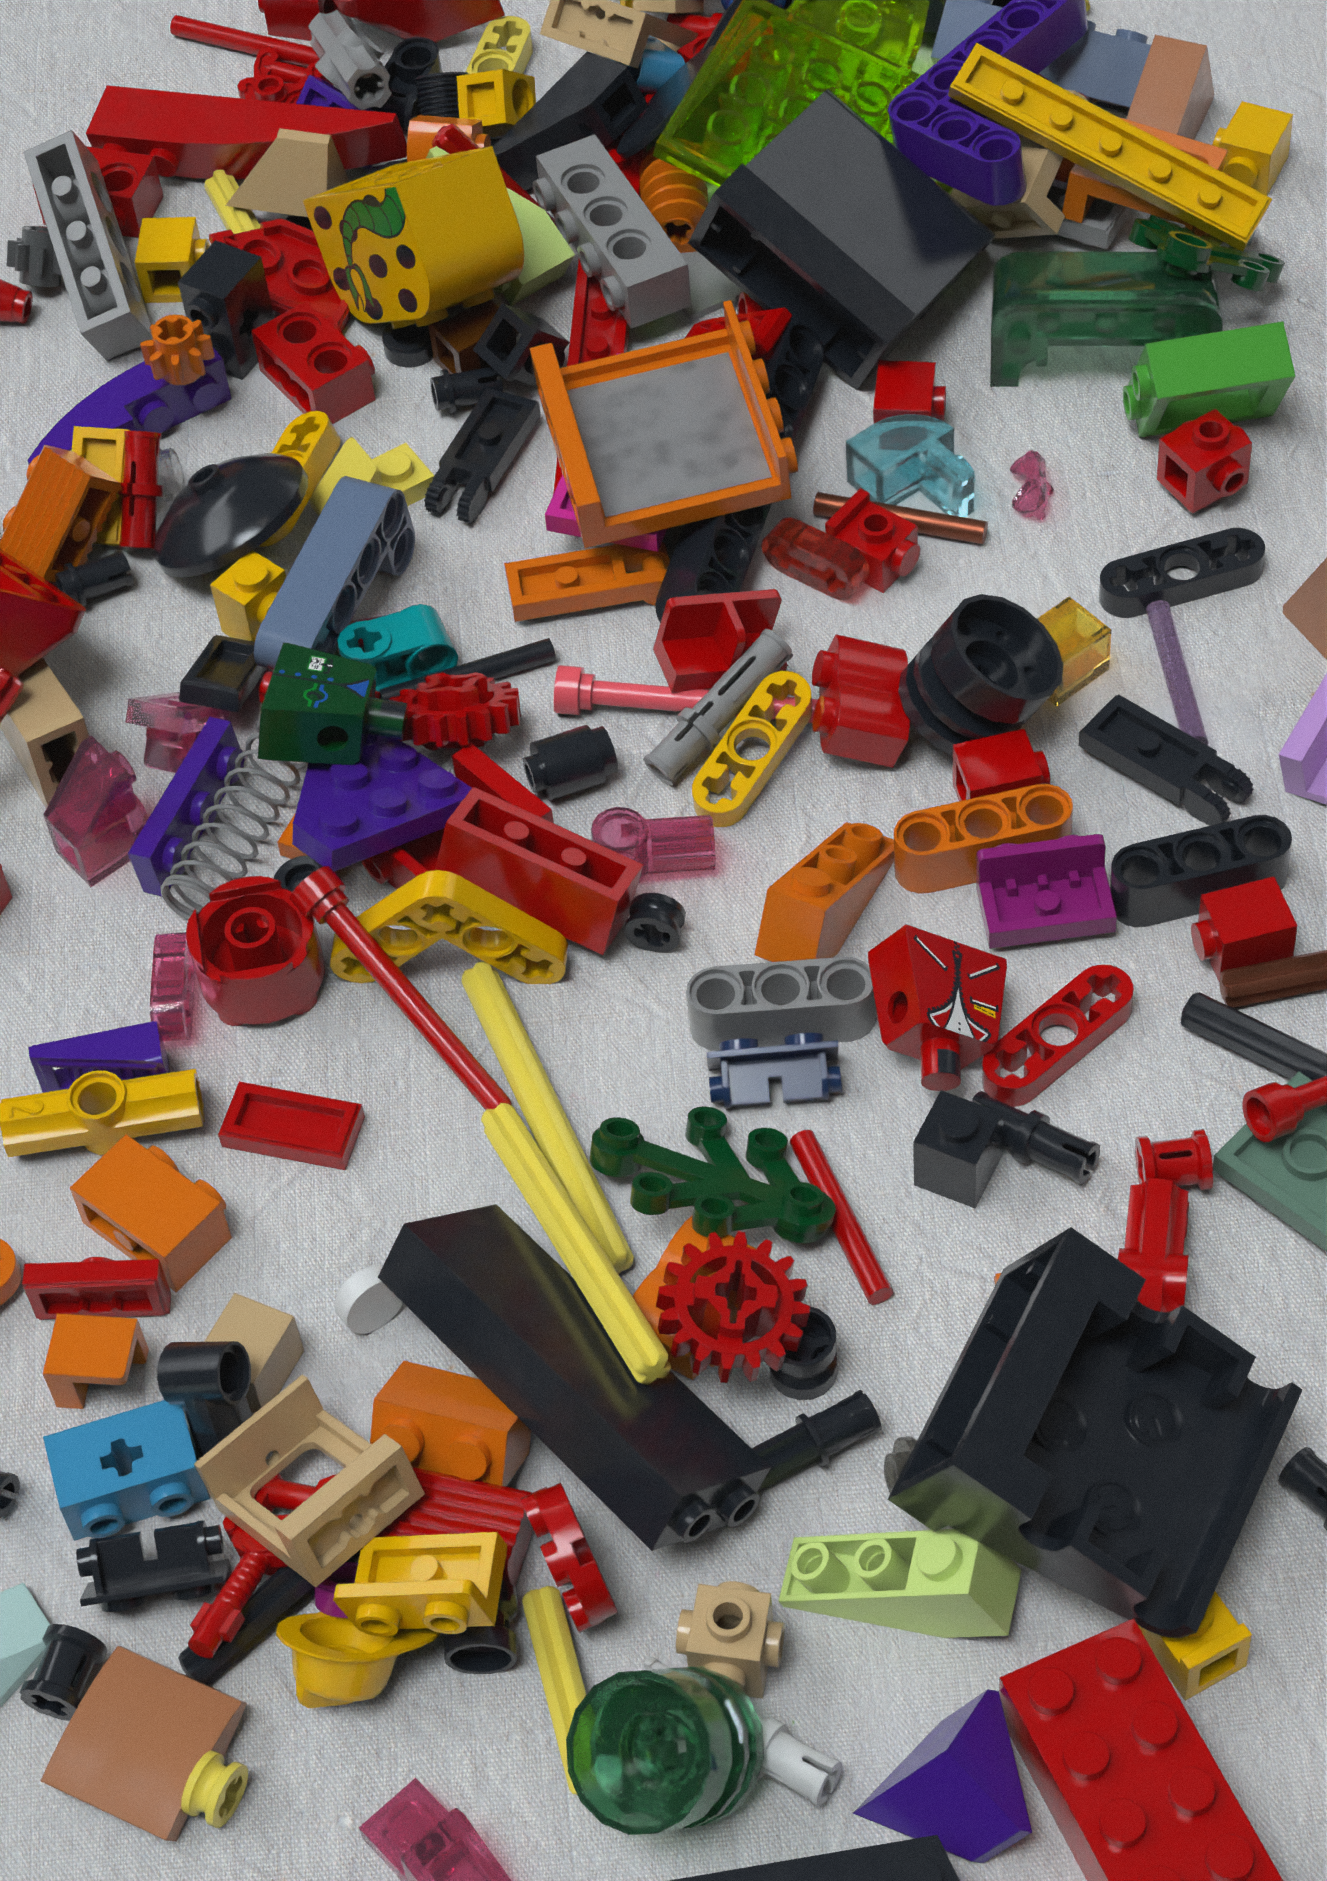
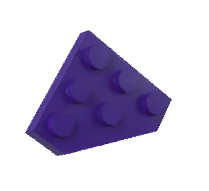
M368 735L361 760L357 764L308 763L293 821L292 845L323 867L330 866L333 871H337L445 828L446 821L472 787L403 741Z

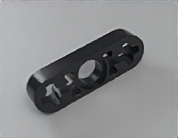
M1230 528L1111 561L1100 573V605L1113 616L1132 618L1251 585L1260 578L1263 572L1264 541L1257 533L1249 529ZM1174 566H1188L1198 574L1191 579L1178 580L1169 576L1166 571Z

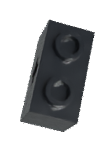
M215 240L178 281L186 317L192 322L196 320L202 322L204 334L211 336L213 348L223 359L226 374L243 380L258 363L252 330L274 319L261 256Z

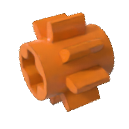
M175 314L165 316L150 326L153 340L143 341L140 343L145 365L151 366L155 380L164 378L166 382L173 385H187L196 381L201 375L204 376L206 374L203 360L215 358L211 336L204 334L200 320L192 322L186 316Z

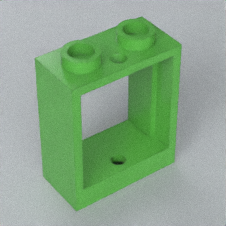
M1284 322L1145 344L1137 365L1132 366L1131 379L1128 386L1123 387L1122 393L1126 417L1128 420H1136L1139 438L1171 433L1182 423L1195 420L1213 409H1217L1231 423L1273 416L1296 377Z

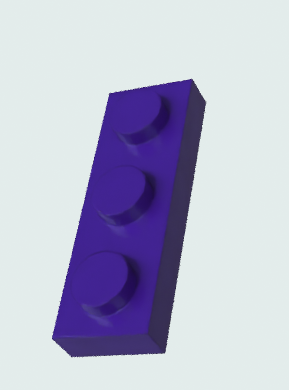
M214 717L208 718L129 850L128 856L143 892L162 897L160 887L165 879L170 876V870L174 864L181 862V851L185 845L192 843V833L197 826L203 824V814L207 808L214 806V795L219 789L225 787L224 778L229 771L235 769V760L243 751L240 748L231 721ZM244 759L241 762V768H244ZM237 774L230 780V786L239 780ZM226 792L223 793L222 796L220 797V799H219V804L221 803L222 799L224 798ZM216 810L209 816V823H214L217 815ZM205 829L201 830V832L199 833L198 840L200 839ZM194 848L189 850L187 860H190L191 852ZM184 866L178 869L176 875H182L185 872Z

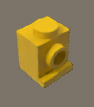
M252 550L210 584L223 633L232 638L255 642L260 625L286 579V573L283 568Z
M1214 1591L1197 1632L1183 1638H1169L1139 1626L1164 1672L1185 1701L1247 1666L1252 1634L1244 1623L1238 1624L1216 1591Z

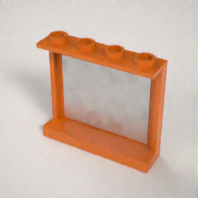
M731 300L723 302L726 329L560 368L552 343L530 348L537 390L584 548L792 498L789 474L798 472L795 449L790 437L781 439L779 433L784 432V426L776 397L766 399L765 394L770 393L764 362L762 358L752 360L751 355L756 354V347L750 323L748 320L738 321Z

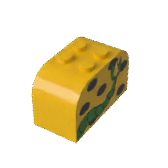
M492 146L394 164L302 200L337 294L341 300L344 299L348 304L350 312L364 323L391 322L393 329H399L416 323L417 327H422L438 322L448 317L446 309L460 304L467 308L493 299L495 297L493 288L515 280L523 269L524 244L521 230Z

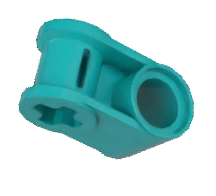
M424 604L412 605L399 612L372 620L352 623L340 632L337 639L339 654L342 657L374 666L377 670L376 691L454 667L458 663V654L437 610L432 606ZM360 638L363 639L364 652L358 646V640Z

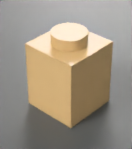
M237 1293L233 1294L204 1341H238L245 1347L251 1364V1381L246 1399L250 1411L256 1413L279 1394L304 1352L294 1316Z

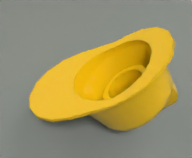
M322 1612L287 1617L278 1623L276 1636L280 1641L292 1649L296 1696L299 1703L307 1708L346 1705L355 1701L375 1698L386 1687L399 1654L422 1647L434 1641L441 1634L429 1628L398 1629V1632L392 1636H373L359 1631L349 1618L333 1617Z

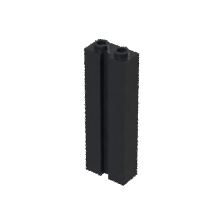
M497 1204L403 1224L378 1278L651 1551L680 1541L692 1542L704 1532L727 1525L729 1527H736L754 1512L760 1501V1496L757 1492L771 1467L671 1371L665 1378H656L650 1385H644L636 1381L574 1278Z

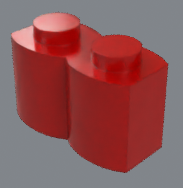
M835 634L828 650H820L818 652L812 670V685L819 687L820 697L815 706L812 727L814 732L820 733L823 753L894 767L908 742L910 719L904 712L898 692L901 672L908 665V658L904 649Z

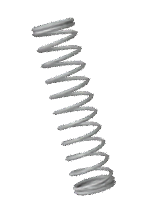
M260 719L256 724V733L251 735L246 741V751L238 755L235 760V769L229 771L224 778L225 787L219 789L214 795V806L207 808L203 814V824L197 826L193 831L192 843L185 845L181 851V862L174 864L170 870V876L165 879L160 887L161 895L166 904L176 914L186 920H189L193 910L184 906L173 897L169 890V885L173 884L179 896L190 906L200 911L203 906L187 897L178 884L200 892L209 900V893L215 890V888L199 879L188 865L206 867L220 874L228 882L233 880L231 877L246 876L248 869L243 859L256 858L259 854L258 847L253 840L267 839L269 830L264 822L278 820L280 814L275 804L287 803L290 800L289 790L286 786L298 785L301 779L296 768L308 767L306 762L297 764L289 761H278L288 766L295 774V779L290 782L280 780L263 770L252 756V754H258V749L251 750L253 741L257 738L259 739ZM248 756L254 768H241V762L244 757ZM241 772L259 774L276 783L284 791V798L280 800L273 799L257 791L245 780ZM237 774L244 786H230V780ZM231 790L247 792L264 800L274 810V815L267 818L249 811L237 801ZM227 792L234 805L219 804L222 794ZM220 809L239 811L251 817L260 824L264 833L261 836H256L238 829L229 822ZM216 810L219 818L225 824L209 823L208 818ZM210 827L222 828L238 834L249 842L253 852L251 854H243L227 847L212 833ZM206 829L214 843L198 841V835L201 830ZM199 846L216 848L229 854L240 863L242 871L235 873L217 866L207 858ZM195 847L203 861L187 860L189 850ZM184 866L188 875H176V872L180 867Z

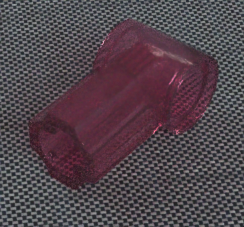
M614 807L598 814L592 822L591 841L643 864L638 883L643 880L646 874L715 870V838L711 815L644 819L638 812L630 808Z

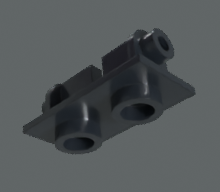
M205 1520L155 1529L153 1533L157 1556L145 1557L141 1531L90 1539L89 1547L76 1550L80 1577L93 1576L94 1582H88L80 1598L81 1607L101 1603L103 1612H119L144 1604V1596L172 1591L173 1599L189 1600L213 1593L216 1590L215 1584L225 1582L230 1567L229 1559L213 1561L212 1555L224 1553L220 1525L207 1527Z

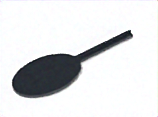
M760 0L732 1L701 51L686 62L648 101V107L628 127L617 147V153L622 159H627L646 147L688 105L715 69L721 56L718 48L740 27Z

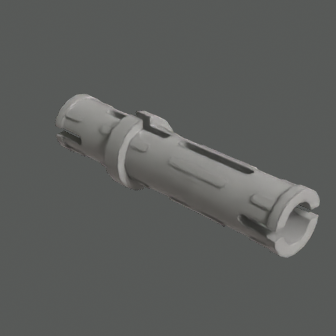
M764 629L759 638L722 675L692 709L685 707L676 716L678 724L650 754L643 758L647 768L662 782L672 786L676 779L704 749L712 750L720 742L719 733L742 710L761 681L768 675L777 672L786 661L793 657L790 646L772 630Z

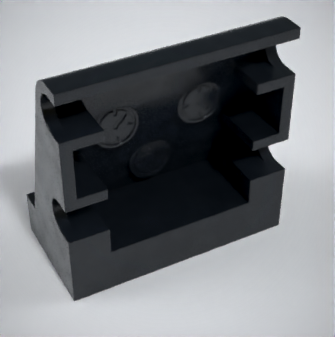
M827 89L746 165L742 163L713 193L688 244L764 310L785 307L792 314L791 322L788 326L797 322L810 326L817 333L823 345V361L852 387L858 390L878 368L879 360H885L917 320H921L960 278L979 252H983L989 246L996 234L830 89Z
M1070 1227L1003 1269L887 1500L934 1532L950 1526L1127 1620L1134 1618L1139 1626L1150 1632L1169 1638H1183L1196 1633L1303 1390L1293 1382L1281 1388L1272 1389L1251 1381L1247 1376L1256 1356L1183 1305L1170 1312H1159L1144 1306L1137 1298L1146 1279Z

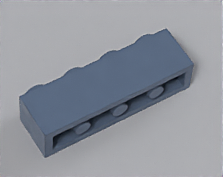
M946 0L931 54L933 64L941 60L1000 11L1002 7L992 5L993 0ZM1088 20L1087 32L1083 37L1042 70L1040 74L1065 90H1075L1090 98V103L1101 109L1128 115L1151 48L1150 44H1146L1148 37L1126 29H1117L1115 36L1095 31L1096 24Z

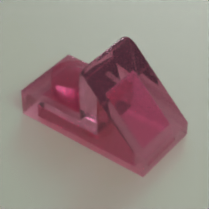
M173 692L129 698L125 723L146 727L145 736L147 739L143 760L144 765L176 773L208 718L214 717L227 720L230 711L179 702L180 693Z
M416 1778L359 1827L362 1839L401 1881H511L464 1813L457 1807L448 1812Z

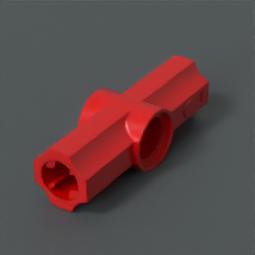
M1148 1178L1141 1184L1130 1185L1125 1248H1119L1118 1260L1146 1279L1137 1300L1152 1310L1170 1312L1185 1304L1189 1255H1183L1188 1226L1189 1191L1179 1188L1172 1180Z

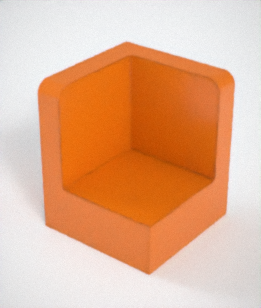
M57 1313L42 1373L56 1407L83 1409L89 1383L124 1385L128 1380L131 1364L146 1363L149 1348L138 1319Z

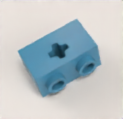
M165 1400L43 1436L59 1508L74 1541L85 1537H107L120 1531L124 1525L153 1516H175L187 1511L193 1504L210 1499L208 1490L194 1466V1463L199 1460V1455L182 1405H170Z

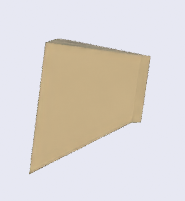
M279 128L277 138L225 206L308 217L302 200L349 182L331 135Z

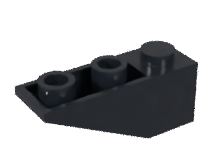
M587 51L493 146L497 162L524 190L533 187V181L539 179L536 162L537 155L594 134L605 147L613 143L648 107V104L627 66Z

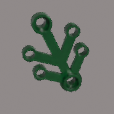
M1151 214L1149 220L1136 218L1128 237L1136 245L1157 250V256L1165 261L1163 268L1171 274L1182 278L1195 279L1197 272L1208 273L1210 270L1231 273V281L1252 291H1263L1266 282L1277 283L1285 264L1283 260L1264 252L1245 250L1242 252L1210 234L1198 237L1183 224ZM1255 232L1249 240L1247 246L1251 245Z
M702 1106L692 1109L688 1113L685 1132L687 1141L700 1149L707 1162L645 1141L640 1133L639 1126L626 1118H608L601 1123L600 1128L596 1129L592 1135L589 1161L592 1167L602 1174L612 1177H626L637 1173L643 1165L688 1181L672 1183L667 1176L661 1173H640L632 1181L630 1204L633 1209L646 1215H660L669 1209L694 1206L692 1227L703 1236L708 1237L709 1233L716 1232L719 1237H724L731 1231L772 1226L775 1233L785 1240L795 1243H811L822 1238L825 1230L834 1221L836 1208L833 1200L817 1186L799 1181L785 1159L788 1139L782 1132L776 1129L757 1128L752 1130L748 1135L745 1154L749 1164L763 1171L770 1185L749 1177L725 1139L726 1115L713 1107ZM741 1200L749 1204L735 1207L732 1201Z

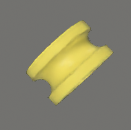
M210 1750L201 1757L189 1775L181 1798V1809L183 1813L193 1817L203 1812L205 1813V1820L208 1825L220 1828L232 1817L242 1799L248 1781V1768L240 1762H232L226 1766L223 1755Z

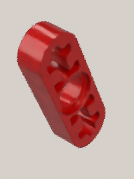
M1105 964L1091 966L1082 971L999 1039L994 1048L984 1055L982 1062V1086L984 1092L990 1097L1012 1107L1025 1105L1036 1098L1127 1022L1132 1013L1134 990L1129 975L1118 967ZM1093 993L1102 997V999L1091 1006ZM1112 993L1115 995V1002L1103 997ZM1088 1011H1089V1021L1087 1020L1086 1016L1084 1015V1014H1086ZM1064 1025L1074 1031L1076 1038L1066 1045L1056 1046L1045 1042L1041 1038L1040 1033L1048 1026ZM1027 1048H1028V1050L1030 1051V1053H1031V1055H1032V1056H1030L1028 1059H1027ZM1024 1065L1023 1078L1015 1074L1007 1075L1005 1078L1000 1077V1069L1004 1068L1012 1073Z

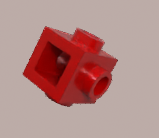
M1213 409L1195 420L1182 423L1176 430L1159 438L1157 480L1193 514L1222 497H1229L1235 494L1244 485L1248 484L1252 442L1240 426L1233 425L1217 409Z

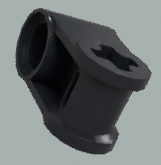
M425 37L408 38L394 48L391 57L384 66L390 74L388 83L392 94L381 108L369 107L376 112L396 113L402 128H405L406 133H408L409 120L419 115L417 113L419 111L417 108L419 104L416 102L418 100L416 97L418 93L415 91L417 89L415 87V78L426 74L442 72L438 47L433 40Z

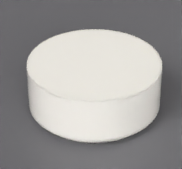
M370 1266L359 1270L344 1282L337 1293L334 1304L335 1312L354 1333L366 1334L381 1328L397 1314L403 1304L378 1278L383 1266Z

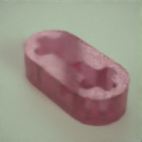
M186 932L156 934L153 950L150 1018L151 1021H157L163 1042L190 1040L193 1023L195 969L187 945Z

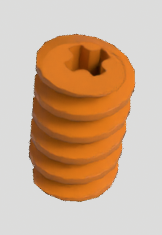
M681 140L664 141L653 146L644 154L639 164L640 197L680 253L697 252L688 242L708 205L705 156L700 148L691 142Z

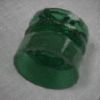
M703 1666L625 1671L612 1675L594 1685L575 1709L566 1738L568 1774L580 1802L602 1824L628 1835L658 1834L682 1828L711 1825L738 1811L756 1788L765 1758L763 1727L750 1697L728 1676ZM685 1740L686 1751L679 1754L678 1743Z

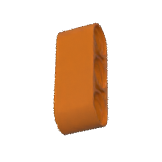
M1038 784L906 814L897 822L894 828L895 878L903 888L918 894L932 893L976 883L977 852L979 850L994 848L1006 843L1024 844L1055 840L1072 835V799L1066 791L1058 786Z

